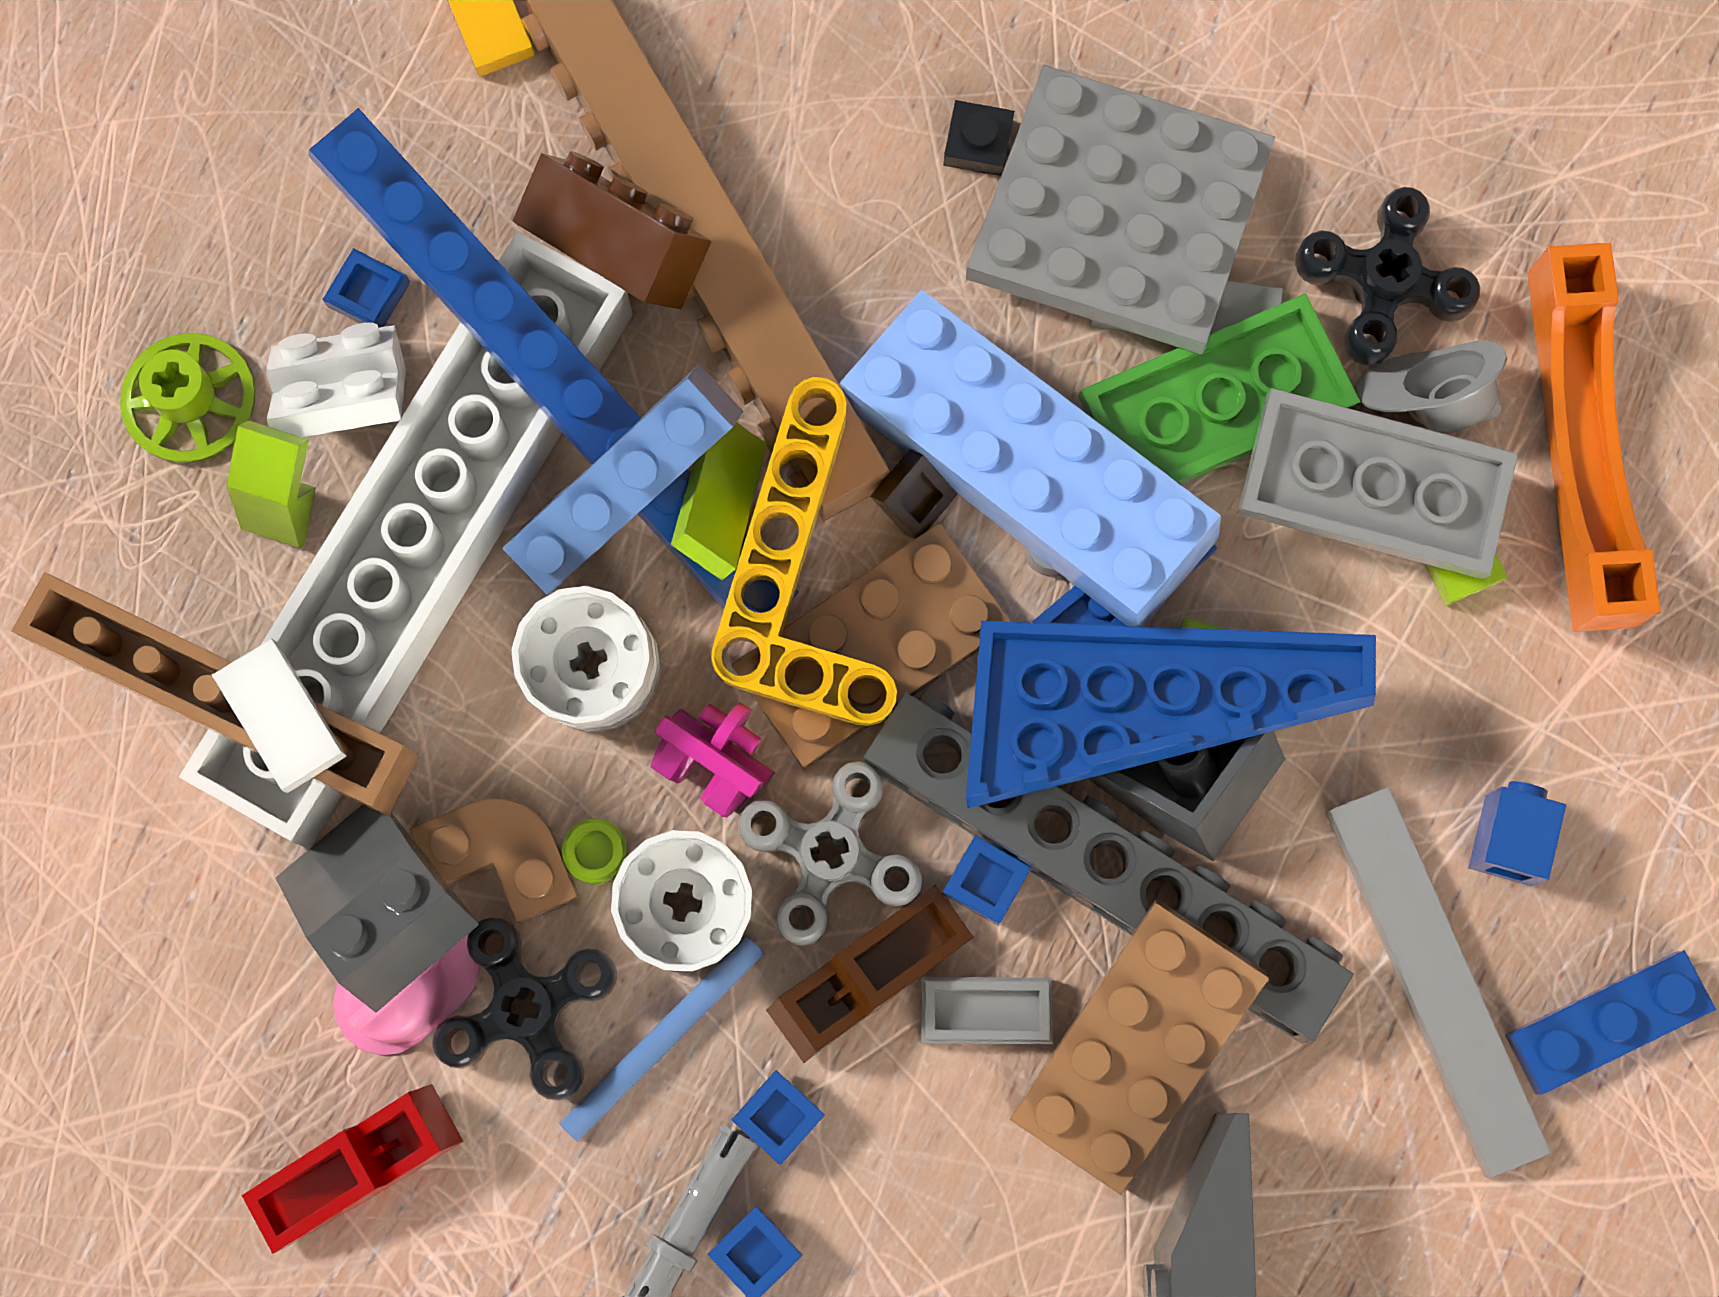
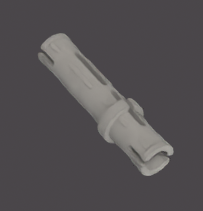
M721 1124L718 1129L720 1130L660 1235L652 1234L646 1246L651 1250L627 1292L622 1297H670L685 1270L692 1272L698 1260L693 1257L695 1251L752 1152L758 1147L757 1144Z

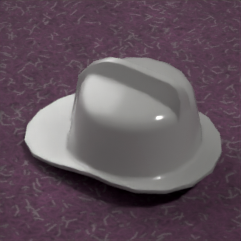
M1479 340L1446 349L1410 353L1390 358L1373 366L1360 377L1355 389L1361 403L1367 408L1382 412L1407 411L1416 422L1432 431L1443 434L1458 432L1477 423L1496 418L1501 414L1502 403L1496 378L1504 370L1508 358L1503 346L1494 341Z

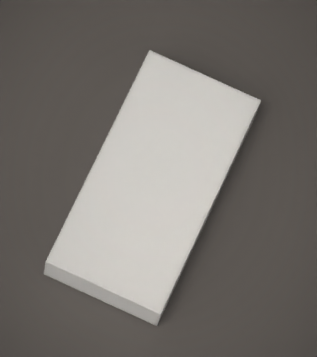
M272 638L212 674L282 791L289 793L347 756L280 646Z

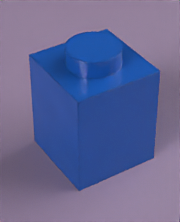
M1518 781L1509 782L1508 788L1502 786L1485 795L1468 869L1528 886L1549 880L1567 804L1546 799L1548 791L1540 786Z

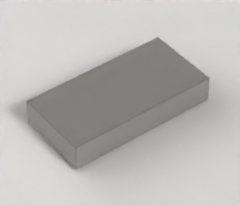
M921 977V1044H1053L1052 978Z

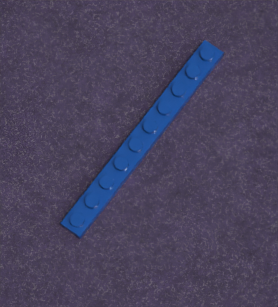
M359 108L309 149L308 156L591 465L641 419ZM686 469L637 515L714 599L725 608L736 569L725 579L721 580L671 545L691 473ZM745 533V535H744V539H743V543H742V547H741V551H740V556H741V552H742V549H743V546H744V543H745V539H746V536H747L746 533ZM768 580L752 582L744 592V605L756 613L770 611L776 606L780 591L775 584ZM797 589L795 590L793 598L799 593Z

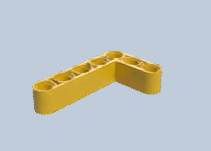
M812 377L803 380L794 387L788 399L714 640L711 660L714 670L722 680L736 689L855 725L870 727L880 724L889 717L896 703V686L887 671L873 664L781 637L846 426L847 402L843 391L835 382L827 378ZM817 397L830 401L836 409L834 418L822 426H812L806 423L799 413L803 404L809 399ZM803 458L812 462L818 471L815 480L803 488H793L787 485L781 479V471L790 460ZM777 519H787L794 523L799 531L795 544L782 551L773 550L762 541V532L766 525ZM758 580H768L775 584L780 591L776 606L764 613H756L749 610L743 602L746 588L752 582ZM740 641L756 645L761 653L757 669L751 674L744 676L728 672L724 663L728 648ZM811 660L822 669L824 674L823 682L814 693L807 695L797 694L787 686L786 674L790 666L795 662ZM864 678L874 679L884 688L886 701L877 712L871 714L860 713L849 703L848 691L857 680Z

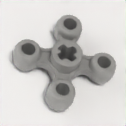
M860 761L850 762L838 770L832 784L834 797L832 809L824 819L817 823H799L789 817L781 805L767 799L752 802L745 807L740 815L739 832L747 846L755 851L764 853L771 851L786 852L796 859L801 868L800 885L791 896L782 902L776 916L779 932L791 944L805 946L821 939L828 925L826 910L828 898L842 884L852 882L862 884L870 889L881 903L895 908L906 906L920 892L922 884L921 872L913 860L898 854L889 856L873 854L860 841L858 832L860 822L869 811L878 805L884 788L882 777L876 768L868 763ZM857 778L863 779L870 786L869 792L859 798L852 797L845 789L848 782ZM762 816L773 818L777 823L773 833L767 836H760L754 833L753 824L758 818ZM830 838L834 846L845 844L849 852L840 854L842 865L838 868L830 869L826 861L815 863L811 856L813 854L820 853L818 842L823 839ZM894 870L901 871L908 878L909 884L902 891H891L884 884V877L887 873ZM802 908L808 909L815 916L813 925L803 931L793 928L790 924L793 912Z

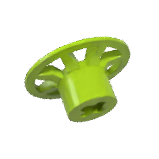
M182 333L168 336L152 344L132 363L125 375L121 388L120 409L128 433L149 454L171 462L191 463L209 459L235 443L238 426L248 420L250 421L252 417L256 390L248 364L228 343L201 333ZM189 346L187 353L181 350H173L175 348ZM203 347L222 353L232 364L215 371L206 372L202 368ZM238 375L243 386V398L240 408L214 396V389L226 386ZM139 380L142 395L134 398L136 385ZM135 411H157L160 414L159 424L151 440L141 431L135 417ZM209 412L223 418L234 419L233 425L226 434L209 444L207 429L202 417ZM178 423H186L198 448L176 451L163 446L176 432Z

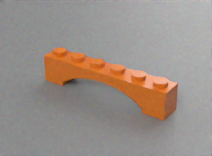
M1610 242L1548 246L1528 271L1527 275L1573 632L1636 628L1659 614L1661 609L1653 550L1646 548L1636 521L1627 486L1619 440L1613 353L1615 306L1619 303L1612 245Z

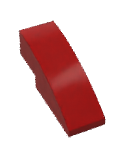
M430 1084L407 1092L361 1123L342 1130L241 1196L269 1249L274 1254L366 1202L464 1141L434 1086Z

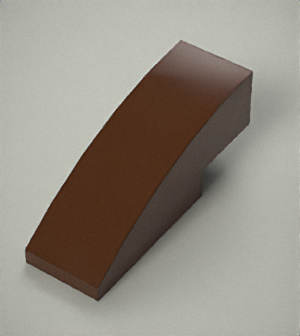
M934 885L840 951L828 963L779 996L766 1011L802 1062L806 1063L971 941L974 936L937 886Z

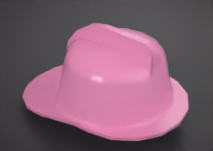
M468 935L377 1013L338 983L333 999L335 1019L345 1038L360 1050L380 1056L402 1053L423 1040L440 1023L458 1010L474 990L479 974V965L473 961L468 953Z

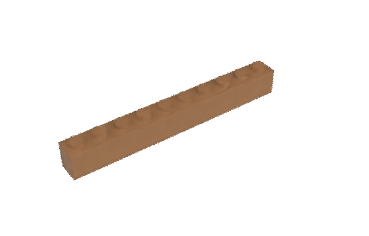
M525 0L529 15L521 19L523 26L536 50L541 52L548 48L557 65L551 67L550 71L565 100L569 101L576 97L586 113L579 117V121L593 148L597 151L605 147L615 164L608 167L611 178L618 177L627 180L646 190L648 195L645 202L657 208L658 203H662L691 216L694 220L690 228L712 241L685 302L691 298L695 300L704 316L696 321L706 343L713 353L723 349L734 367L727 372V376L740 401L744 405L753 401L764 421L758 423L757 427L772 454L788 399L794 387L803 380L812 377L827 378L835 382L839 387L840 385L613 1ZM845 394L847 402L846 426L819 511L823 522L870 497L889 475L888 466ZM816 397L805 402L799 414L806 423L812 426H822L834 418L836 409L830 401ZM803 458L789 461L795 472L788 477L791 487L803 488L815 480L818 471L812 462Z

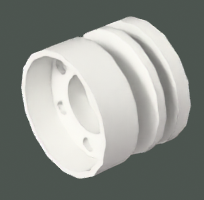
M589 586L559 589L536 602L519 623L511 649L514 677L526 699L548 717L565 726L586 732L614 730L638 717L655 696L661 675L659 645L643 619L639 617L634 609L613 593ZM592 649L599 656L607 657L606 662L598 665L600 676L592 679L584 671H578L579 666L587 663L586 652Z
M671 830L646 839L624 859L612 886L611 913L620 938L639 959L663 970L695 971L719 962L739 943L751 918L752 888L742 862L724 843L698 831ZM682 885H690L693 887V898L702 901V908L699 913L688 912L685 922H678L673 919L674 909L665 905V898L668 893L678 894Z

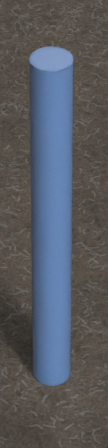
M746 935L559 1123L562 1128L578 1142L765 953Z

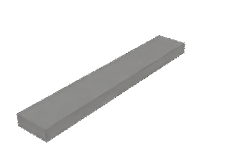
M1389 786L1327 811L1326 815L1484 1177L1494 1178L1552 1154Z

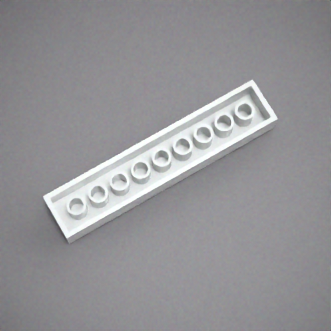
M517 231L498 262L589 362L600 371L633 316L628 293L590 269ZM461 322L261 643L263 644L271 638L278 643L314 702L378 733H381L562 434L557 426ZM209 729L179 776L184 781L308 850L312 847L343 794L312 779L286 793L280 789L260 754Z

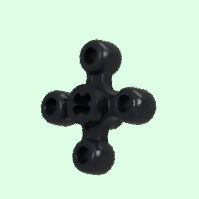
M1413 187L1395 189L1383 200L1377 212V224L1381 232L1380 242L1374 247L1365 250L1353 249L1345 245V242L1339 235L1331 231L1320 230L1307 236L1296 253L1295 266L1299 276L1304 281L1312 285H1325L1333 281L1344 282L1353 287L1356 299L1362 305L1360 315L1351 322L1345 333L1344 347L1347 355L1360 365L1372 366L1381 363L1393 351L1397 343L1398 333L1394 323V312L1399 306L1407 303H1420L1428 307L1429 311L1436 318L1442 321L1454 322L1465 318L1471 313L1480 298V284L1477 277L1471 271L1462 267L1434 271L1422 266L1419 253L1413 248V240L1422 232L1430 217V205L1427 197ZM1397 211L1405 213L1409 218L1401 216ZM1314 254L1324 256L1328 262L1318 260ZM1448 291L1456 293L1459 299L1452 297ZM1364 334L1374 336L1378 343L1368 341Z
M490 917L483 919L468 934L467 949L473 961L486 969L492 977L494 984L493 999L489 1006L480 1014L473 1016L457 1015L447 1018L440 1023L433 1034L432 1046L434 1054L443 1064L451 1068L464 1069L474 1066L479 1062L487 1049L494 1043L505 1039L514 1040L523 1045L529 1054L531 1062L529 1076L536 1092L548 1100L560 1101L570 1098L579 1090L583 1083L584 1068L578 1056L565 1048L559 1040L556 1030L558 1018L562 1011L571 1003L578 1001L594 1002L604 999L609 995L617 981L615 963L604 952L598 949L587 948L577 951L572 955L565 967L557 974L549 977H536L529 973L522 963L520 956L522 942L520 934L514 925L502 918ZM494 933H501L504 939L503 948L495 955H488L485 949L487 938ZM588 964H597L601 970L600 980L594 986L585 987L581 983V971ZM534 991L535 995L532 1002L541 1005L540 1014L537 1019L525 1018L520 1027L516 1024L520 1015L511 1013V1005L515 998L525 1000L529 992ZM464 1030L469 1036V1046L462 1054H456L452 1049L451 1040L455 1033ZM560 1061L566 1066L567 1078L564 1083L555 1087L548 1081L547 1071L550 1065Z

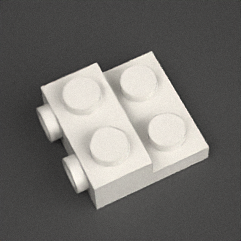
M360 323L345 328L339 335L316 338L313 334H296L284 338L276 346H271L266 367L272 391L267 415L269 427L299 437H307L401 420L406 368L395 325L378 328V325L375 323Z

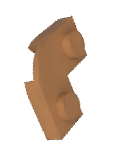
M499 798L478 800L409 828L415 843L448 885L495 867L516 922L519 924H523L580 899L571 875L564 864L561 850L553 832L534 811L518 802Z

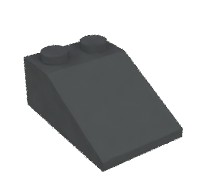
M1272 731L1087 779L1162 833L1214 861L1283 764L1285 757L1276 735Z
M363 804L313 845L310 850L306 851L275 877L306 939L337 982L375 1013L479 925L478 921L391 812L388 817Z
M1249 1113L1214 1114L1155 1244L1154 1264H1144V1297H1256Z

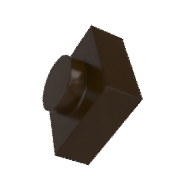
M909 449L870 497L905 535L916 539L929 530L958 493L923 454Z

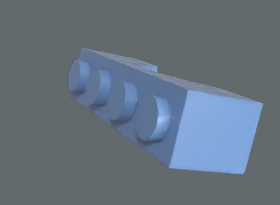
M698 364L596 462L530 519L502 549L546 595L550 594L735 425L743 410L705 369Z

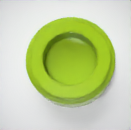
M596 818L587 819L574 825L565 836L562 845V858L568 871L581 882L590 885H602L614 880L624 859L629 854L627 841L621 831L614 824Z

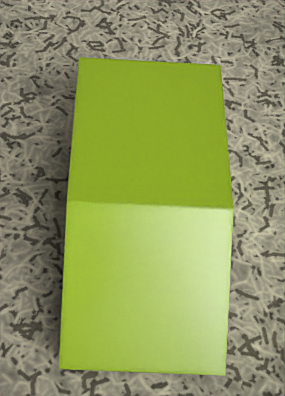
M249 420L238 426L226 487L241 530L297 548L304 546L316 487L301 482L309 439Z

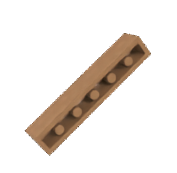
M43 573L11 632L58 657L259 754L212 674L232 663L231 661L51 574ZM314 702L347 756L311 779L389 817L419 756L405 745Z

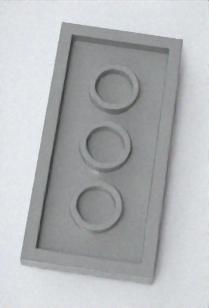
M1271 388L1266 394L1237 514L1484 579L1491 574L1518 454Z

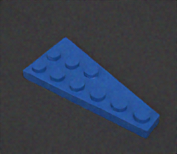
M981 621L966 789L967 807L972 808L1374 706L1376 696V635Z

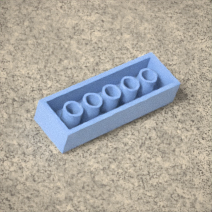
M922 289L840 382V386L857 416L905 453L911 449L923 454L962 498L1127 626L1144 627L1219 539L1220 514Z

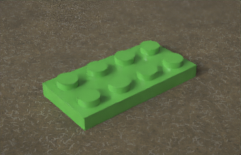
M1306 293L1209 334L1202 355L1177 348L1083 388L1079 394V399L1087 415L1180 485L1252 455L1266 394L1271 388L1355 410L1361 402Z

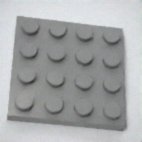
M1043 64L968 263L966 280L1202 355L1276 136Z

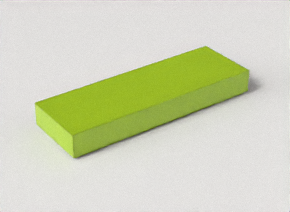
M737 422L693 463L671 542L674 548L721 580L725 579L737 568L766 449L765 442Z

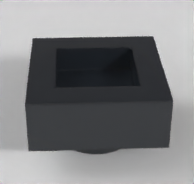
M955 100L943 166L1002 176L1015 111Z

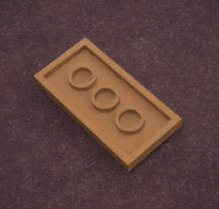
M938 523L786 626L781 637L873 664L887 671L894 680L897 690L895 708L905 692L912 696L916 695L979 651L981 621H1011L945 529ZM755 647L733 662L732 668L739 676L751 674L757 669L761 657L760 650ZM800 660L790 666L786 674V683L793 692L807 695L814 693L820 688L824 674L817 663L811 660ZM864 678L857 680L848 691V699L856 711L871 714L883 707L886 701V694L879 682L874 679ZM750 693L804 771L869 727L855 725Z
M1156 898L1013 1111L1010 1120L1119 1195H1122L1269 980V973Z

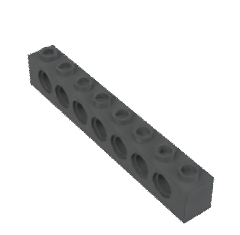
M907 692L904 693L863 756V762L876 768L884 780L971 835H976L1030 866L1031 873L1131 936L1150 909L1146 899V890L1149 883L1155 880L1170 883L1178 894L1176 912L1200 928H1203V923L1209 915H1218L1225 918L1231 924L1234 932L1230 948L1259 966L1261 956L1266 950L1277 951L1286 958L1289 964V976L1282 986H1275L1266 982L1248 1010L1301 1044L1315 1041L1354 975L1353 972L1339 964L1343 958L1339 951L1312 936H1309L1306 942H1303L1283 929L1287 920L1273 909L1257 901H1252L1249 907L1227 894L1231 886L1219 875L1202 866H1197L1193 872L1171 859L1175 850L1166 842L1146 831H1141L1138 837L1134 836L1115 824L1119 815L1113 809L1090 796H1086L1084 801L1080 802L1061 790L1062 785L1015 796L1014 801L1004 808H992L986 804L968 808L966 789L971 733L951 721L955 715L954 711L935 697L922 693L918 700ZM945 743L957 751L960 757V764L952 772L945 774L936 773L926 765L923 757L924 752L934 744ZM1046 811L1060 814L1068 824L1069 832L1067 839L1056 844L1043 841L1035 831V817ZM1098 846H1110L1117 850L1123 860L1121 875L1114 879H1106L1097 875L1090 864L1092 849Z

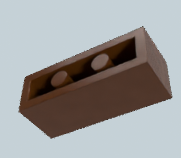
M569 151L566 159L541 153L512 222L644 303L681 310L712 242L690 228L694 219L686 213L666 204L658 203L657 208L645 202L648 192L627 180L613 177L612 182L601 176L604 166L589 157L573 151Z

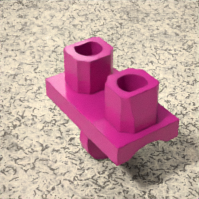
M741 702L728 715L712 704H707L699 716V719L705 724L683 709H680L672 717L664 716L654 732L662 737L650 764L651 768L668 780L679 784L685 781L696 761L706 767L715 775L700 799L706 806L722 817H729L749 797L751 798L765 789L775 774L773 770L745 752L747 751L752 755L761 743L762 738L744 727L752 709Z

